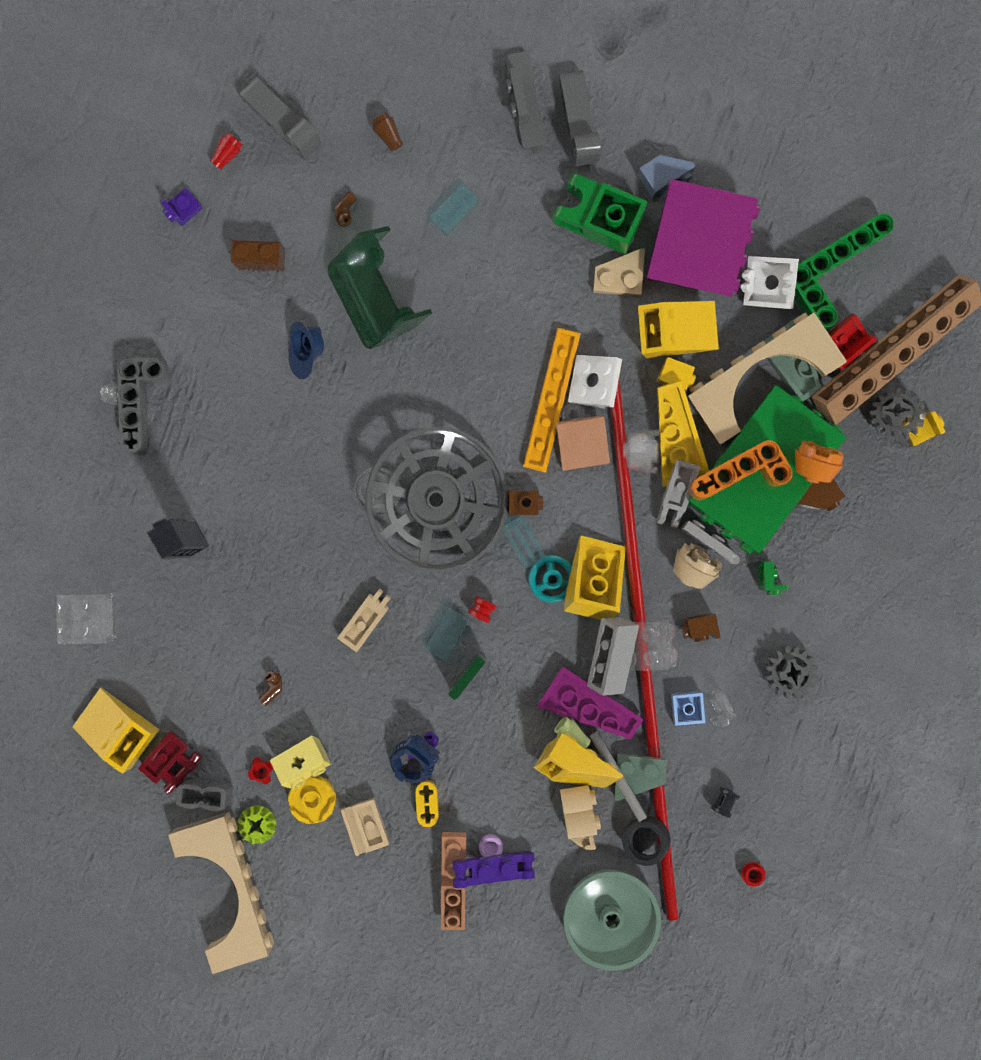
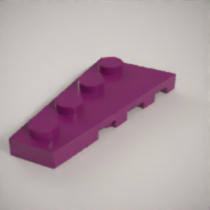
M564 666L560 668L536 705L538 708L549 710L558 715L572 718L630 740L644 720L610 696H603L589 688L587 681Z

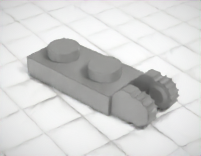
M679 459L675 460L661 502L662 506L659 510L657 523H664L670 508L675 510L671 519V527L678 528L683 512L685 513L689 503L688 500L691 497L689 485L697 478L700 470L699 465Z

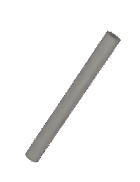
M598 731L590 735L603 761L613 764L617 767L618 772L621 773ZM623 776L616 783L637 820L640 822L646 819L647 816Z

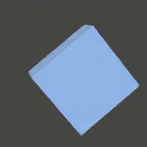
M701 691L670 694L673 724L675 726L705 723L704 701Z

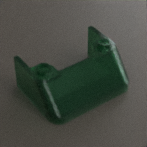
M389 226L358 233L328 265V276L362 344L368 349L379 347L413 330L432 314L431 309L414 313L407 306L398 309L378 270L384 261V251L379 241L391 231Z

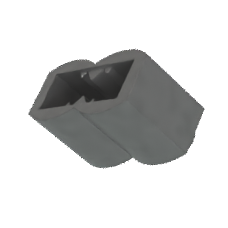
M198 778L188 779L178 786L176 804L187 809L201 806L209 811H220L232 802L233 785L226 781H213L209 783Z

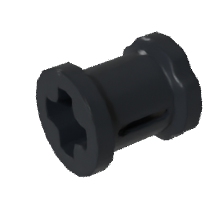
M720 786V794L715 805L711 806V809L727 818H731L732 814L730 812L735 801L739 800L740 796Z

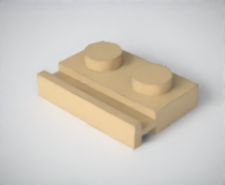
M375 797L341 809L356 856L390 844Z

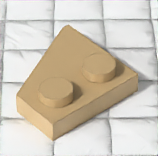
M641 248L596 266L593 293L641 296L645 249Z

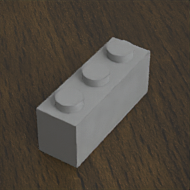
M625 617L601 618L587 684L589 688L603 696L625 692L639 629L638 624Z

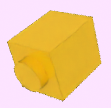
M667 357L664 360L656 383L663 386L681 380L685 391L687 388L691 389L696 375L693 374L695 367Z

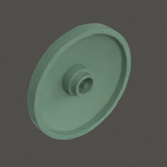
M601 870L586 876L572 889L564 907V929L570 946L583 961L602 970H624L640 963L651 953L660 935L661 913L654 894L641 879L622 870ZM615 914L613 919L607 918L608 915Z

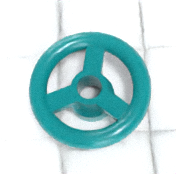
M548 555L538 559L532 565L528 576L529 586L533 594L538 599L548 603L564 600L568 581L563 580L561 573L555 570L554 562L562 565L567 570L569 577L572 565L566 559L556 555ZM547 564V572L543 576V582L536 585L535 578L538 569L542 565ZM550 575L557 577V581L553 584L548 582ZM560 586L565 588L562 593L555 596L542 593L547 587L549 589H556Z

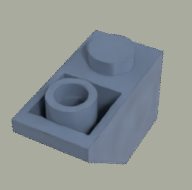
M659 155L640 167L637 177L651 199L658 195L662 198L666 195L669 180L689 181L693 177L691 174L696 165L694 162Z

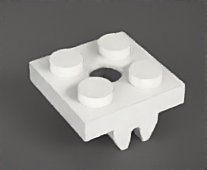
M748 256L747 270L742 273V278L745 279V282L741 284V289L745 292L743 305L793 309L799 259ZM770 275H775L779 281L778 286L773 290L768 289L765 285L766 278Z
M576 355L568 402L593 408L600 407L605 409V407H614L622 359L618 357ZM596 373L599 378L598 383L594 387H590L587 383L588 377Z

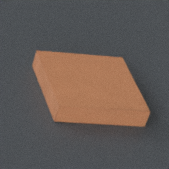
M603 415L555 422L563 471L610 463L605 418Z

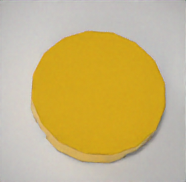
M310 776L304 780L305 783L295 789L291 788L288 795L289 809L292 815L298 821L306 824L325 821L332 814L336 805V792L333 785L321 776Z

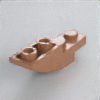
M442 832L441 930H465L466 888L458 889L453 887L455 871L452 869V862L454 860L466 859V832Z

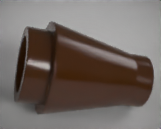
M384 113L372 121L373 131L389 147L391 152L403 145L394 119L388 113Z

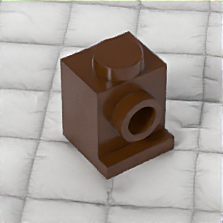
M509 491V515H538V510H543V496H538V491ZM524 498H528L531 501L529 507L522 506Z
M707 613L683 618L684 624L681 625L684 639L690 638L694 639L695 642L708 640L709 635L715 639L721 638L716 614Z

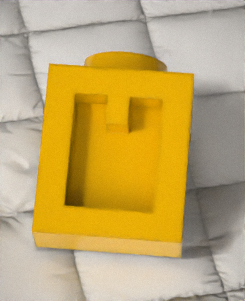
M935 411L926 413V418L922 419L924 420L923 427L916 426L918 433L916 435L912 432L908 433L909 439L907 440L911 447L945 433L943 428L944 421Z

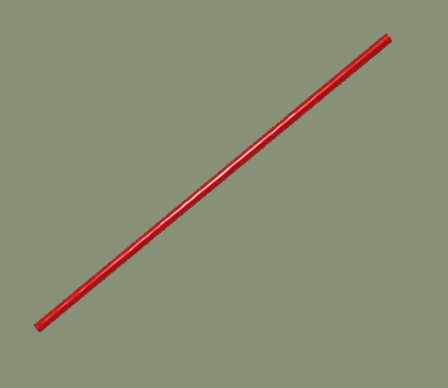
M618 380L614 407L610 408L634 623L639 625L636 645L649 757L661 758L620 380ZM664 785L652 789L655 818L664 823L669 831ZM658 836V845H659V848H660V843H661V842H660V838H659V836ZM670 844L669 851L660 863L667 920L674 921L679 919Z

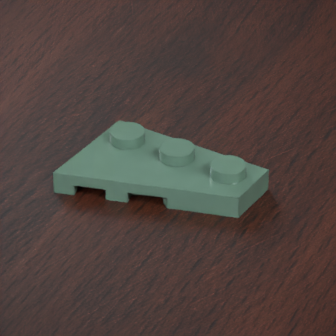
M793 320L785 325L787 330L795 325ZM771 335L766 340H764V342L767 344L770 341H772L774 337ZM790 356L767 358L791 392L802 399V401L822 388L816 369L805 361Z

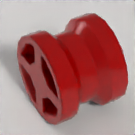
M476 595L474 599L475 604L472 608H469L467 613L489 623L491 620L490 615L496 610L497 606Z

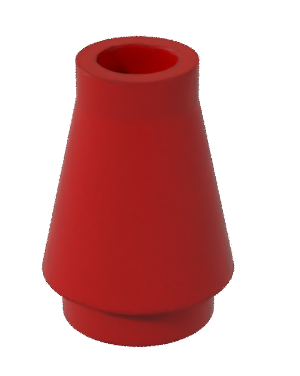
M227 132L225 136H221L210 162L222 170L226 164L241 152L240 149L243 144Z

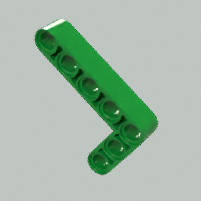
M882 213L875 216L798 264L797 273L802 276L803 282H796L794 300L803 314L806 312L809 316L815 313L818 319L820 313L825 314L828 318V323H822L826 330L836 323L838 319L837 311L817 279L887 236L894 228V220L890 215ZM876 223L883 226V232L878 231ZM855 235L863 239V245L856 242ZM835 248H839L843 252V257H838L835 254ZM814 261L821 262L823 270L817 269ZM807 293L813 294L815 303H810L807 300Z

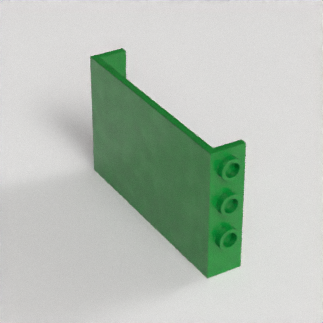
M777 385L770 389L740 429L741 431L737 433L709 471L764 441H773L779 446L792 469L790 481L778 487L771 486L766 482L760 470L706 499L696 500L691 496L688 500V505L701 514L700 518L705 523L711 526L714 523L721 529L719 532L729 540L734 538L740 543L739 548L749 555L761 553L812 485V482L804 479L805 476L795 471V450L799 449L802 441L814 442L818 446L838 450L847 438L842 434L843 431L840 427L833 423H827L822 419L823 415L814 409H808L803 405L802 399L796 395H789ZM762 447V456L770 459L771 451L766 447ZM746 459L740 460V468L748 471L750 468L749 462ZM775 468L773 471L774 478L781 481L783 479V472ZM720 470L718 472V479L723 483H727L728 474ZM709 481L704 485L699 484V487L696 489L698 492H704L706 488L713 484Z

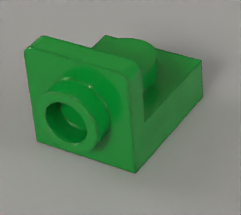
M758 561L759 590L767 591V595H782L781 590H789V585L775 584L774 580H777L778 571L777 567L774 566V561Z

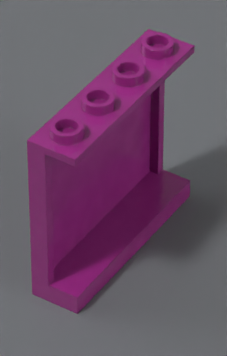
M669 180L646 278L732 297L733 292L737 293L740 286L741 278H738L740 268H744L747 254L744 253L746 244H750L754 230L750 228L752 220H756L759 214L760 205L757 204L758 198L678 180Z

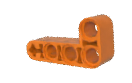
M764 441L693 480L689 485V493L692 498L703 500L760 470L769 485L778 487L790 481L792 469L779 446L773 441ZM762 447H766L771 451L770 459L762 456ZM741 459H746L749 462L750 468L748 471L740 468L739 462ZM775 468L783 472V479L781 481L774 478L773 471ZM720 470L728 474L727 483H723L718 479V472ZM709 481L713 484L706 488L704 492H698L696 489L699 487V484L704 485Z

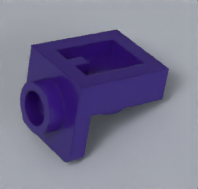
M186 187L169 202L165 199L161 201V204L165 207L162 211L171 222L176 220L181 226L203 209Z

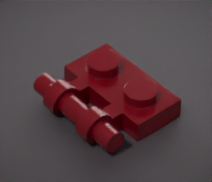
M170 731L138 769L155 784L164 778L168 783L163 789L168 794H171L175 788H178L184 782L183 779L186 775L197 768V763L202 756L195 751L190 757H187L184 752L190 746L173 731ZM178 762L182 767L175 774L170 769Z

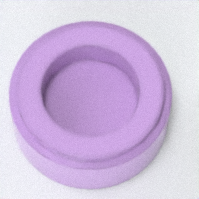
M487 834L481 838L479 852L482 857L502 854L503 843L497 835Z

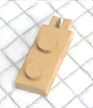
M381 589L374 596L372 594L368 595L337 638L355 652L359 651L390 608L386 605L391 598L390 595L387 594L382 602L379 600V597L384 592Z

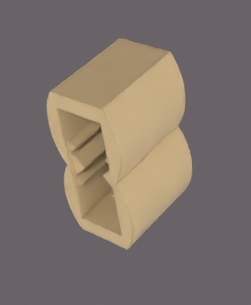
M589 785L560 790L568 840L597 835V830L601 829L599 815H594L592 805H597L595 791L590 790Z

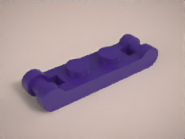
M523 851L454 860L452 862V869L455 871L453 887L461 889L479 884L516 879L535 878V870L532 868V862L535 860L534 852ZM517 862H523L522 869H517ZM469 869V876H465V870Z

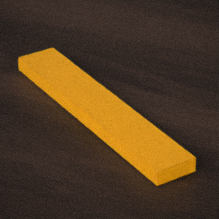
M557 328L523 464L524 468L544 473L547 471L557 431L555 422H559L581 333Z

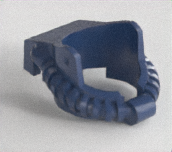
M418 734L416 736H409L406 741L396 745L391 752L390 764L393 772H395L394 776L401 782L403 780L409 783L424 782L432 775L435 767L434 764L438 762L440 752ZM407 754L416 758L423 770L421 772L410 771L407 775L400 769L403 765L400 757Z

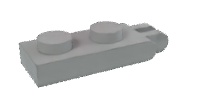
M695 520L692 523L685 521L681 526L680 530L730 564H738L740 562V557L724 545L725 541L716 534L710 536L704 532L705 527Z

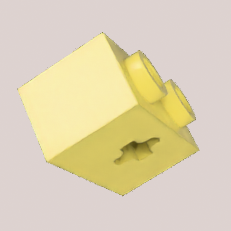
M314 736L306 738L270 760L281 785L292 789L302 786L305 783L304 780L310 776L315 777L326 771L325 768L331 765L320 739Z

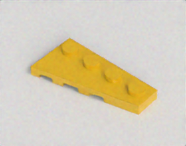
M677 380L657 387L662 486L665 487L668 484L676 459L699 465L698 475L709 472L682 381Z

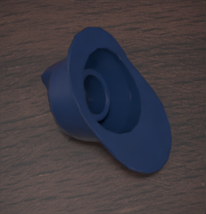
M295 322L290 328L289 364L293 374L298 379H306L312 372L314 359L319 357L324 351V341L320 327H306L301 322Z

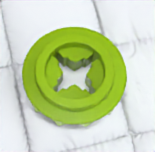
M254 805L245 809L237 821L238 832H240L243 840H247L251 844H263L273 836L276 830L274 814L268 808L260 805ZM263 818L260 825L262 830L256 829L251 832L250 830L253 826L251 821L257 822Z

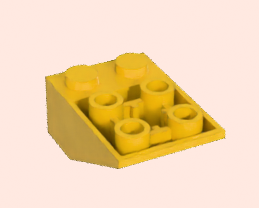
M715 301L661 302L638 306L641 351L646 359L719 350Z
M103 688L98 690L73 725L76 732L102 760L122 774L134 766L159 731V728Z
M563 733L547 744L533 767L554 782L605 788L623 777V774L618 772L616 766L602 761L593 750L582 747L573 736Z

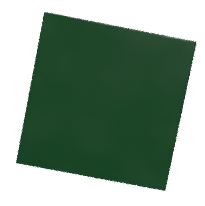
M480 651L450 687L448 695L452 699L457 700L485 664L486 656Z

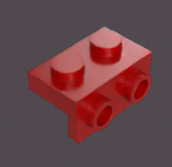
M852 313L828 333L847 361L838 367V370L848 367L861 353L866 352L877 341L875 335L868 334L858 316Z

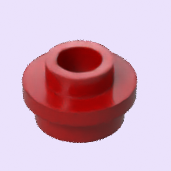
M748 862L741 870V877L748 886L756 887L764 882L766 872L761 864ZM751 870L757 871L754 877L749 876Z

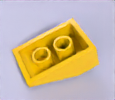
M582 535L579 537L566 588L565 612L598 620L615 617L620 613L626 547Z

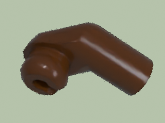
M350 191L343 196L334 208L336 222L341 227H347L352 222L349 208L355 203L357 198Z
M270 670L265 674L268 689L258 697L265 706L282 692V676L278 671Z

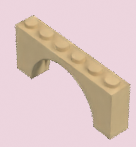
M805 312L793 320L795 323L793 327L787 330L784 326L772 334L774 337L772 341L766 344L763 340L751 348L753 351L751 355L745 358L742 354L730 362L733 367L725 372L722 368L710 376L712 381L706 385L700 382L690 389L692 394L688 396V399L718 444H722L741 431L734 416V393L741 377L755 363L769 357L790 356L810 364L824 377L847 362L815 313L808 316Z
M229 811L176 828L168 834L175 858L199 856L215 862L228 873L237 890L239 909L234 927L222 938L211 942L205 950L212 974L267 957L274 946L273 936L266 929L265 911L259 907L258 889L252 885L250 878L252 877L251 867L249 863H245L243 856L245 853L244 845L241 840H238L236 834L237 823L235 818L231 817Z

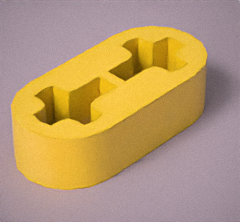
M427 779L416 787V812L420 825L432 827L438 821L439 816L438 789L435 782ZM425 785H428V788L433 790L429 795V801H425V794L420 793V790H423ZM425 806H429L430 813L435 815L431 817L430 821H426V817L421 816V814L425 813Z

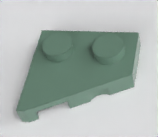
M624 753L617 755V766L634 795L666 783L667 759ZM616 783L615 801L625 799Z

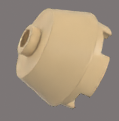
M684 543L682 548L677 550L673 572L685 585L702 589L719 577L722 563L718 558L713 561L707 555L708 551L693 543L688 547Z

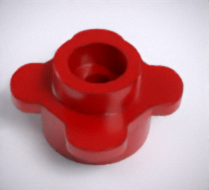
M255 757L252 760L253 766L248 772V777L250 780L268 784L271 781L270 775L274 768L270 761L266 762L260 757Z

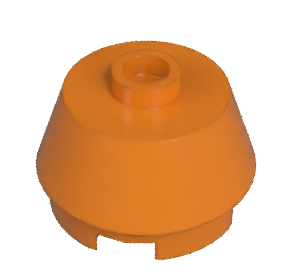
M802 441L799 449L795 450V471L805 476L804 479L809 482L819 483L821 481L830 483L844 466L842 463L844 453L830 447L828 449L818 446L814 442Z

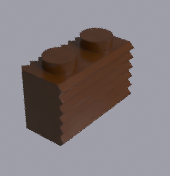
M232 240L231 262L239 271L241 269L244 271L246 269L248 271L251 269L253 271L255 269L264 271L266 269L272 272L274 270L277 272L281 270L283 272L285 269V248L280 242Z

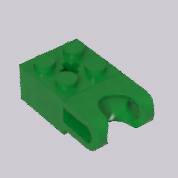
M572 174L568 179L567 187L571 194L580 199L581 203L574 208L556 207L551 216L552 221L566 230L626 255L645 214L648 201L608 184H600L581 175Z

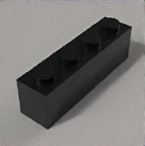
M164 518L155 522L152 525L153 529L147 532L161 559L190 558L209 547L196 521L167 520Z

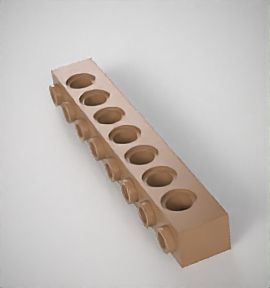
M961 274L956 276L811 396L823 418L837 425L980 307L981 291L978 282Z

